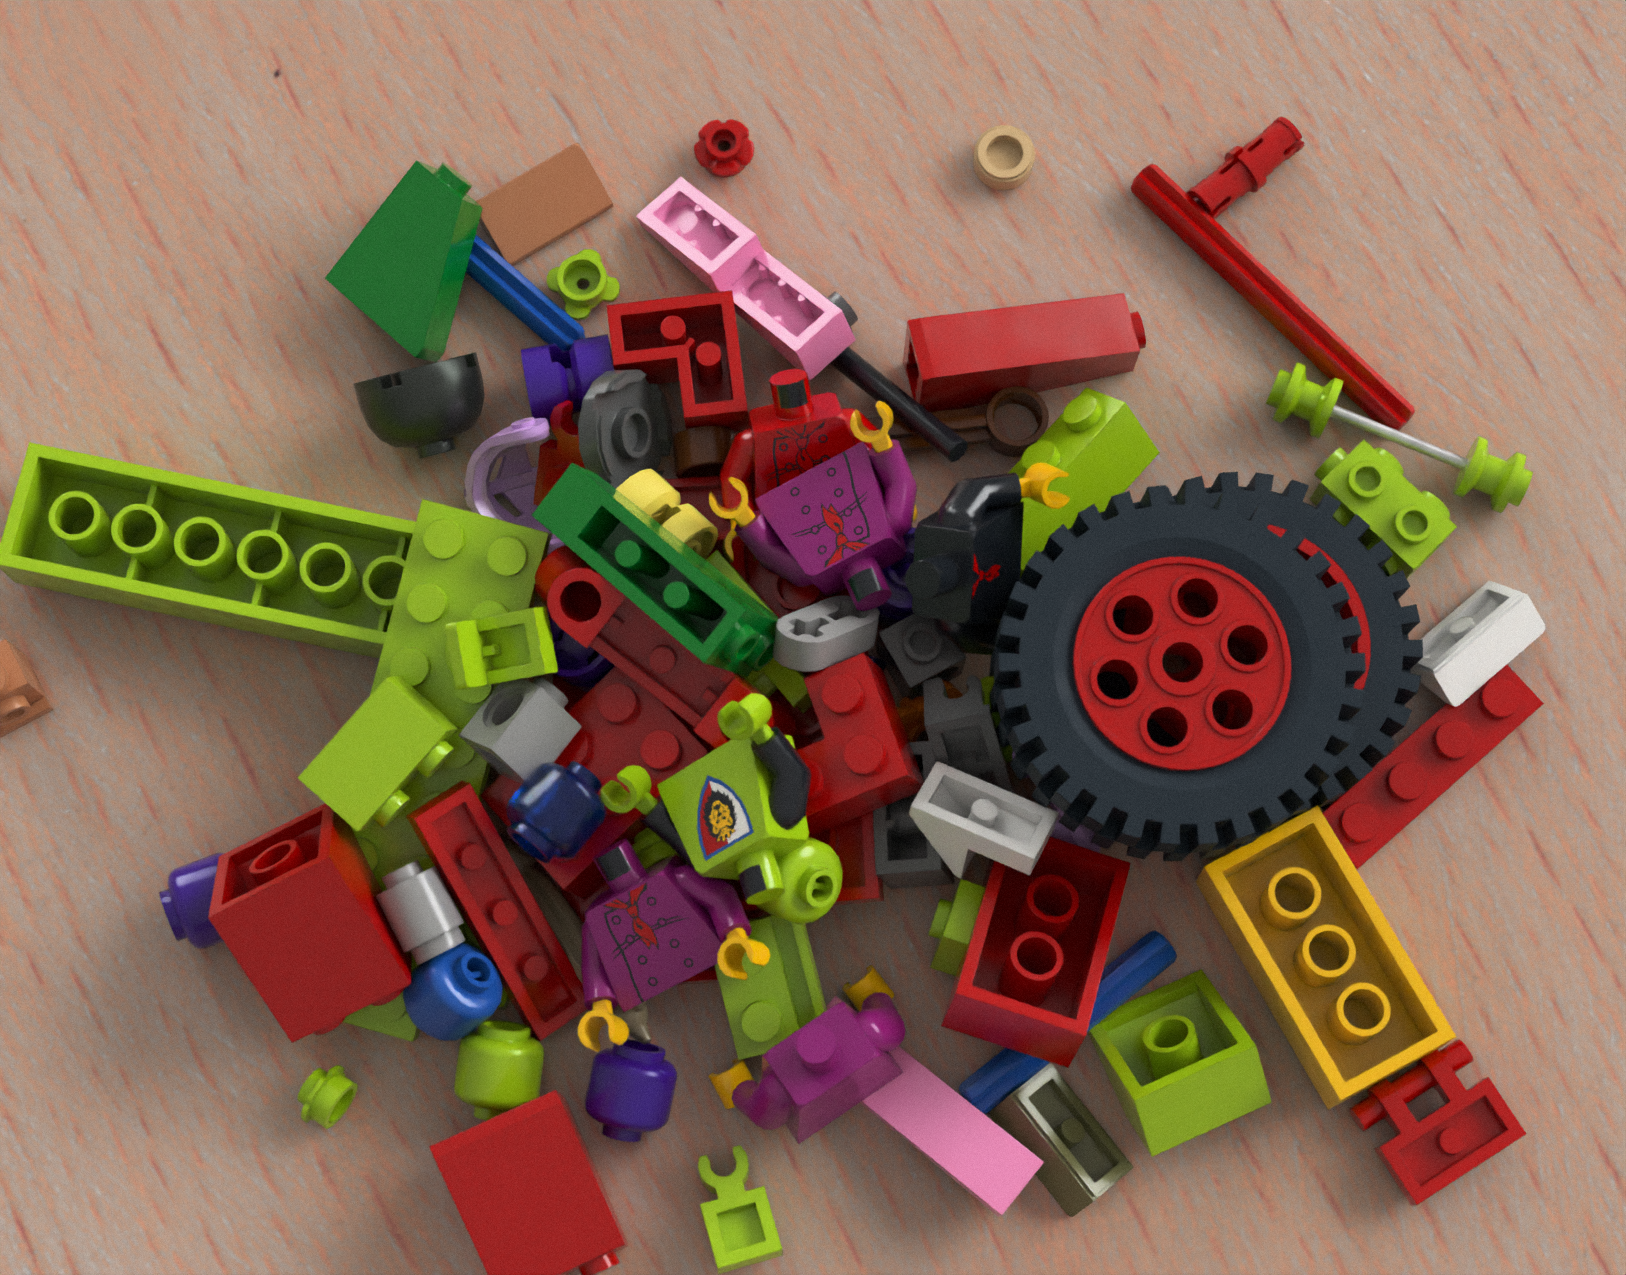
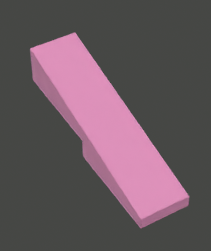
M682 177L676 180L636 216L646 231L713 292L732 290L735 312L794 367L805 370L810 381L856 340L840 308L763 250L754 232Z
M835 995L826 1006L827 1010L843 1001ZM898 1046L896 1049L889 1051L903 1073L861 1101L860 1104L891 1130L897 1131L998 1217L1003 1215L1044 1162L901 1047Z

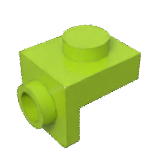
M546 606L479 619L458 621L445 625L447 641L445 645V660L450 672L453 674L457 690L558 672Z
M961 879L952 901L939 899L928 931V936L938 939L930 968L956 976L958 966L970 940L984 892V886Z

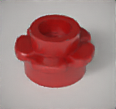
M733 119L727 120L726 123H721L719 120H712L706 123L698 132L699 142H696L694 145V154L698 163L709 173L717 177L727 178L737 175L751 162L754 156V143L748 138L749 130L741 122ZM722 142H727L730 148L726 151H721L718 146Z

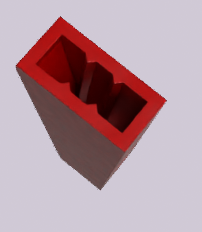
M1120 293L908 320L903 365L911 397L929 412L971 408L989 404L992 397L1005 388L1022 386L1038 393L1131 372L1134 370L1140 349L1146 347V336L1140 314L1137 311L1129 312L1125 294Z

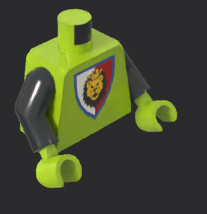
M758 693L749 694L739 703L731 701L719 711V726L731 740L658 784L660 795L656 798L649 793L651 790L649 774L642 767L635 765L626 766L617 774V778L628 787L630 793L620 783L612 780L603 786L600 791L603 803L611 811L626 813L636 807L642 813L640 821L678 853L701 876L740 880L748 904L765 903L784 894L785 888L776 859L804 845L809 836L806 810L811 783V771L795 750L792 736L784 735L779 727L770 728L767 722L772 716V707L770 701L764 695Z

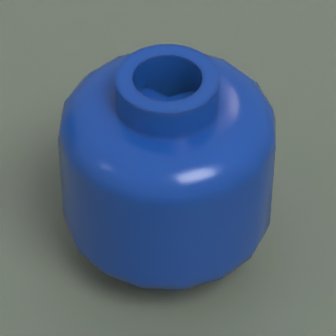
M460 943L417 965L411 971V984L403 990V999L410 1019L422 1032L441 1041H456L469 1035L493 1015L501 1003L503 986L499 972L491 959L480 949L466 943Z

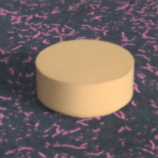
M1009 125L992 127L986 130L976 142L973 155L974 171L977 177L990 188L996 190L1017 188L1029 178L1035 159L1034 145L1029 136L1019 128Z

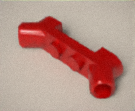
M567 545L553 550L541 562L535 574V595L548 608L553 621L585 648L588 646L592 647L694 726L693 731L717 749L731 740L719 726V711L729 702L736 701L739 703L751 693L764 695L770 701L772 716L767 722L770 728L779 727L784 735H790L792 739L794 738L796 722L794 714L786 706L761 692L741 675L704 664Z

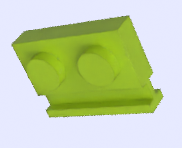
M772 914L748 919L751 926V933L748 939L756 940L766 945L770 952L768 963L765 966L753 964L745 952L742 958V966L747 973V980L729 977L720 970L718 964L714 965L738 1060L765 1054L769 1049L827 1011L805 924H794Z

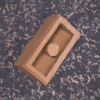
M579 143L570 145L476 201L483 208L479 220L480 225L501 257L512 266L613 207L609 195Z

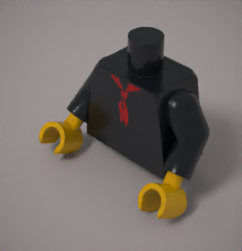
M1038 462L1032 465L1026 471L1024 477L1020 479L1016 473L964 479L956 483L938 511L918 522L914 538V563L909 566L905 576L906 586L912 594V611L915 616L932 618L935 631L955 650L962 653L992 655L996 645L994 638L1013 588L1016 582L1020 580L1024 502H1021V498L1028 497L1052 509L1064 507L1069 502L1070 497L1060 492L1047 491L1053 479L1068 477L1069 473L1047 463Z

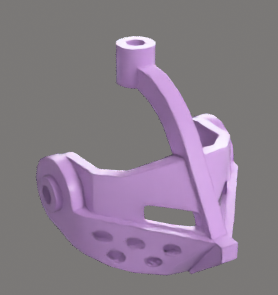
M534 417L515 421L511 426L502 429L482 442L473 452L467 464L464 481V497L467 507H470L472 512L551 533L532 516L538 507L533 504L538 466L531 467L525 448L527 443L542 440L550 435L548 431L550 428L546 418L534 419ZM503 457L496 478L489 481L497 460ZM502 494L520 512V515L513 516L494 498V495ZM551 533L552 538L547 554L565 545L553 533Z

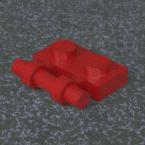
M1457 1039L1440 1051L1435 1050L1416 1061L1417 1066L1392 1082L1383 1079L1367 1089L1368 1097L1349 1109L1352 1118L1362 1131H1366L1384 1119L1396 1134L1376 1147L1375 1151L1411 1206L1420 1204L1526 1135V1132L1489 1077L1465 1089L1455 1073L1473 1062V1057L1460 1039ZM1429 1089H1435L1444 1101V1104L1416 1121L1406 1104Z

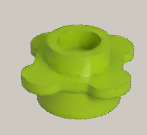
M584 249L578 254L568 257L560 267L552 268L547 275L548 288L552 292L559 293L566 303L565 312L574 320L586 319L592 308L603 301H615L620 293L618 280L606 274L605 267L601 263L600 254L592 249ZM586 280L589 282V286L586 289H580L577 286L578 282Z

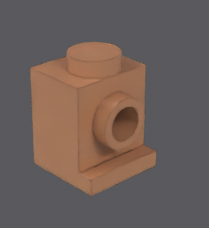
M7 639L0 641L1 738L53 711L27 656Z

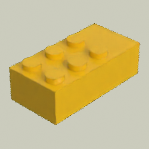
M1318 805L1274 828L1272 831L1259 836L1254 842L1235 849L1203 867L1196 880L1197 886L1328 1110L1411 1065L1431 1052L1440 1049L1456 1037Z

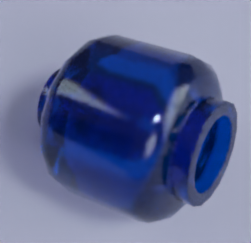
M571 761L567 767L552 762L539 764L507 803L506 813L511 822V825L507 828L508 834L523 850L541 862L549 863L553 858L559 860L573 859L606 818V807L601 797L597 794L602 788V783L586 767L574 761Z

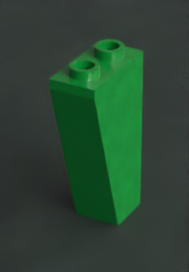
M574 463L570 464L533 512L532 516L704 664L746 677L752 671L756 672L764 668L773 659L772 651L775 630L779 618L599 475Z

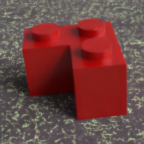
M732 290L606 305L614 370L639 369L647 374L644 378H646L649 384L680 382L685 429L699 426H725L733 429L734 432L748 429V409Z
M862 653L803 678L825 738L796 750L811 771V783L806 810L809 830L808 837L920 791L924 784L923 777L885 674L865 653Z

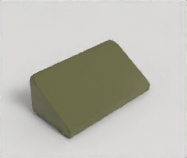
M1051 1063L990 1111L991 1119L1044 1162L1035 1175L1069 1216H1075L1093 1203L1134 1168Z

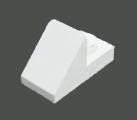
M936 761L909 811L910 817L952 873L960 879L963 877L975 853H979L1030 876L1054 831L1059 814L1054 810L939 761Z

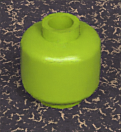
M808 837L804 845L776 859L785 888L784 894L774 900L755 904L757 908L794 924L813 923L826 915L835 904L842 887L843 870L838 855L828 844Z
M486 1020L477 1030L461 1038L454 1089L458 1099L474 1106V1116L476 1118L487 1121L539 1097L544 1049L540 1041L530 1036L531 1029L529 1026L511 1021Z

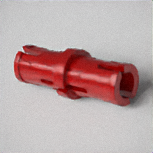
M1278 117L1251 142H1248L1243 147L1235 146L1227 152L1224 157L1225 162L1208 177L1190 188L1187 194L1210 216L1217 219L1231 204L1247 192L1254 193L1261 189L1267 182L1266 177L1274 169L1292 157L1296 152L1303 149L1304 142L1300 140L1302 138L1301 133L1291 121L1284 117Z

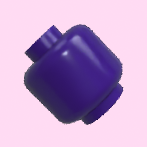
M216 853L174 869L168 876V889L159 892L165 914L177 941L187 938L190 944L199 949L208 948L223 942V939L208 919L218 858L224 853Z
M627 1039L622 1045L613 1043V1048L604 1049L595 1055L585 1097V1109L590 1117L603 1124V1135L625 1142L641 1141L642 1132L656 1131L667 1124L677 1082V1071L674 1065L665 1059V1049L651 1043L643 1045L638 1040Z

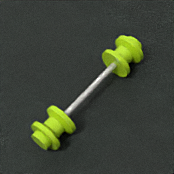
M1296 362L1292 373L1282 369L1279 370L1265 403L1276 408L1272 420L1282 423L1291 414L1309 421L1310 436L1319 439L1329 418L1333 417L1460 469L1453 490L1454 495L1463 498L1472 489H1476L1491 496V510L1499 513L1503 512L1508 503L1519 506L1533 475L1532 471L1524 468L1526 455L1515 452L1505 461L1489 454L1488 439L1478 436L1466 458L1335 405L1343 386V380L1333 378L1328 384L1321 386L1306 379V365Z

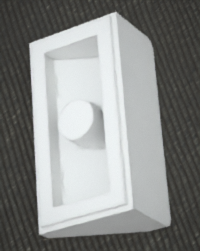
M1488 581L1420 639L1423 640V658L1411 668L1410 673L1421 675V683L1444 702L1457 707L1543 634L1545 624L1528 594L1493 581Z

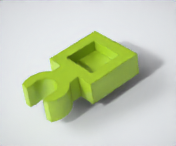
M740 1145L732 1147L736 1168L728 1176H718L713 1173L707 1155L699 1156L698 1160L699 1176L702 1184L708 1191L717 1195L716 1200L700 1204V1209L718 1274L783 1256V1249L765 1187L761 1186L745 1191L744 1185L749 1176V1162L745 1150Z

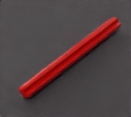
M1150 164L1137 174L1131 185L1132 193L1330 380L1333 378L1343 380L1341 390L1371 419L1398 431L1407 424L1415 412L1414 407L1161 168L1155 164Z

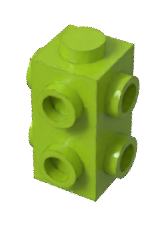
M1364 439L1349 454L1339 447L1314 473L1321 482L1310 497V500L1317 506L1323 496L1328 494L1340 501L1341 504L1332 518L1344 527L1356 514L1359 515L1370 525L1359 539L1362 544L1369 550L1383 540L1393 553L1392 557L1382 567L1387 577L1403 570L1408 579L1446 541L1457 526L1449 519L1450 513L1444 503L1428 491L1420 492L1403 476L1404 471L1401 464L1388 451L1379 447L1374 449Z

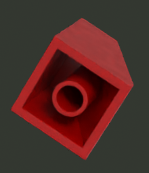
M326 803L219 856L208 919L291 1043L312 1033L314 1035L328 1033L338 1027L345 1020L346 1016L370 1004L373 1006L384 1005L398 997L405 987L411 984L412 953L410 950L403 953L375 897L382 893V890L350 825Z
M557 1090L429 1146L488 1275H566L579 1269L581 1275H597L620 1264L616 1251L629 1246L570 1105L567 1099Z

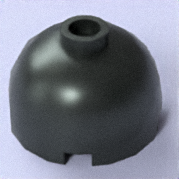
M476 352L353 384L366 424L379 440L395 448L416 447L419 458L455 450L453 437L473 427L481 415L485 397L483 377Z

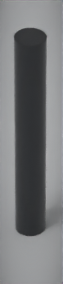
M847 347L830 363L875 401L886 403L896 418L949 461H958L965 454L968 447L967 441L851 348Z

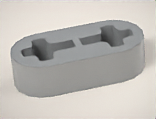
M834 596L778 619L772 655L779 664L792 670L811 672L825 669L863 653L874 646L880 612L877 607L867 611L857 610L851 596Z

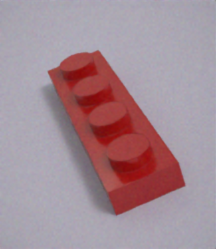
M1508 665L1504 666L1459 706L1454 707L1446 703L1372 768L1371 772L1323 812L1324 817L1356 870L1544 704Z
M460 781L406 815L433 865L437 867L450 895L483 953L491 959L497 968L504 990L524 1025L529 1026L531 1029V1037L542 1041L587 1010L584 1003L583 984L576 976L572 964L471 784Z

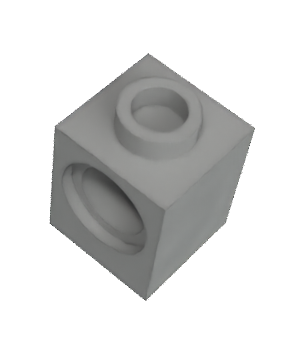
M537 677L533 683L523 679L500 683L459 736L500 775L533 789L582 726L564 709L569 702L566 696L548 681Z

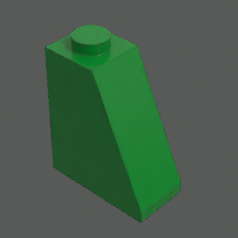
M416 160L325 279L415 358L438 362L445 352L483 208L467 195L472 184L452 167L442 162L439 168L436 169Z

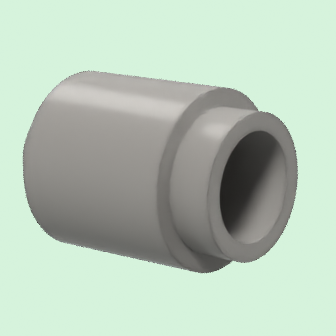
M416 860L382 877L387 890L375 897L403 953L410 950L417 965L466 941L459 928V925L464 923L436 866L423 871L419 861Z

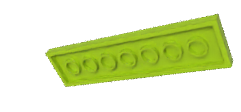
M425 499L421 501L370 695L386 677L400 675L459 729L447 741L454 748L453 753L428 779L421 773L416 776L403 791L410 798V801L388 826L382 828L379 824L375 823L372 827L359 832L351 827L382 892L387 890L382 877L416 860L419 861L423 871L434 867L406 815L460 781L470 783L481 802L482 797L480 795L484 792L491 766L459 734L500 683L463 690L456 689L453 674L450 672L445 660V645L447 642L445 625L533 608L536 598L534 590L535 574L541 562L547 556L552 538L551 533ZM413 955L411 971L417 966ZM403 992L394 1000L384 1005L373 1006L370 1004L346 1016L343 1021L344 1023L412 1042L418 1038L420 1029L413 1024L406 1011Z

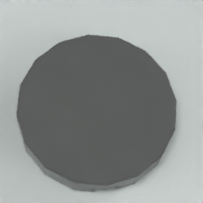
M639 369L604 372L592 382L582 402L578 434L579 450L585 469L596 473L615 489L630 476L641 470L651 468L662 476L664 470H657L661 462V456H669L672 447V417L666 397L657 383L649 384L646 378H644L647 374Z

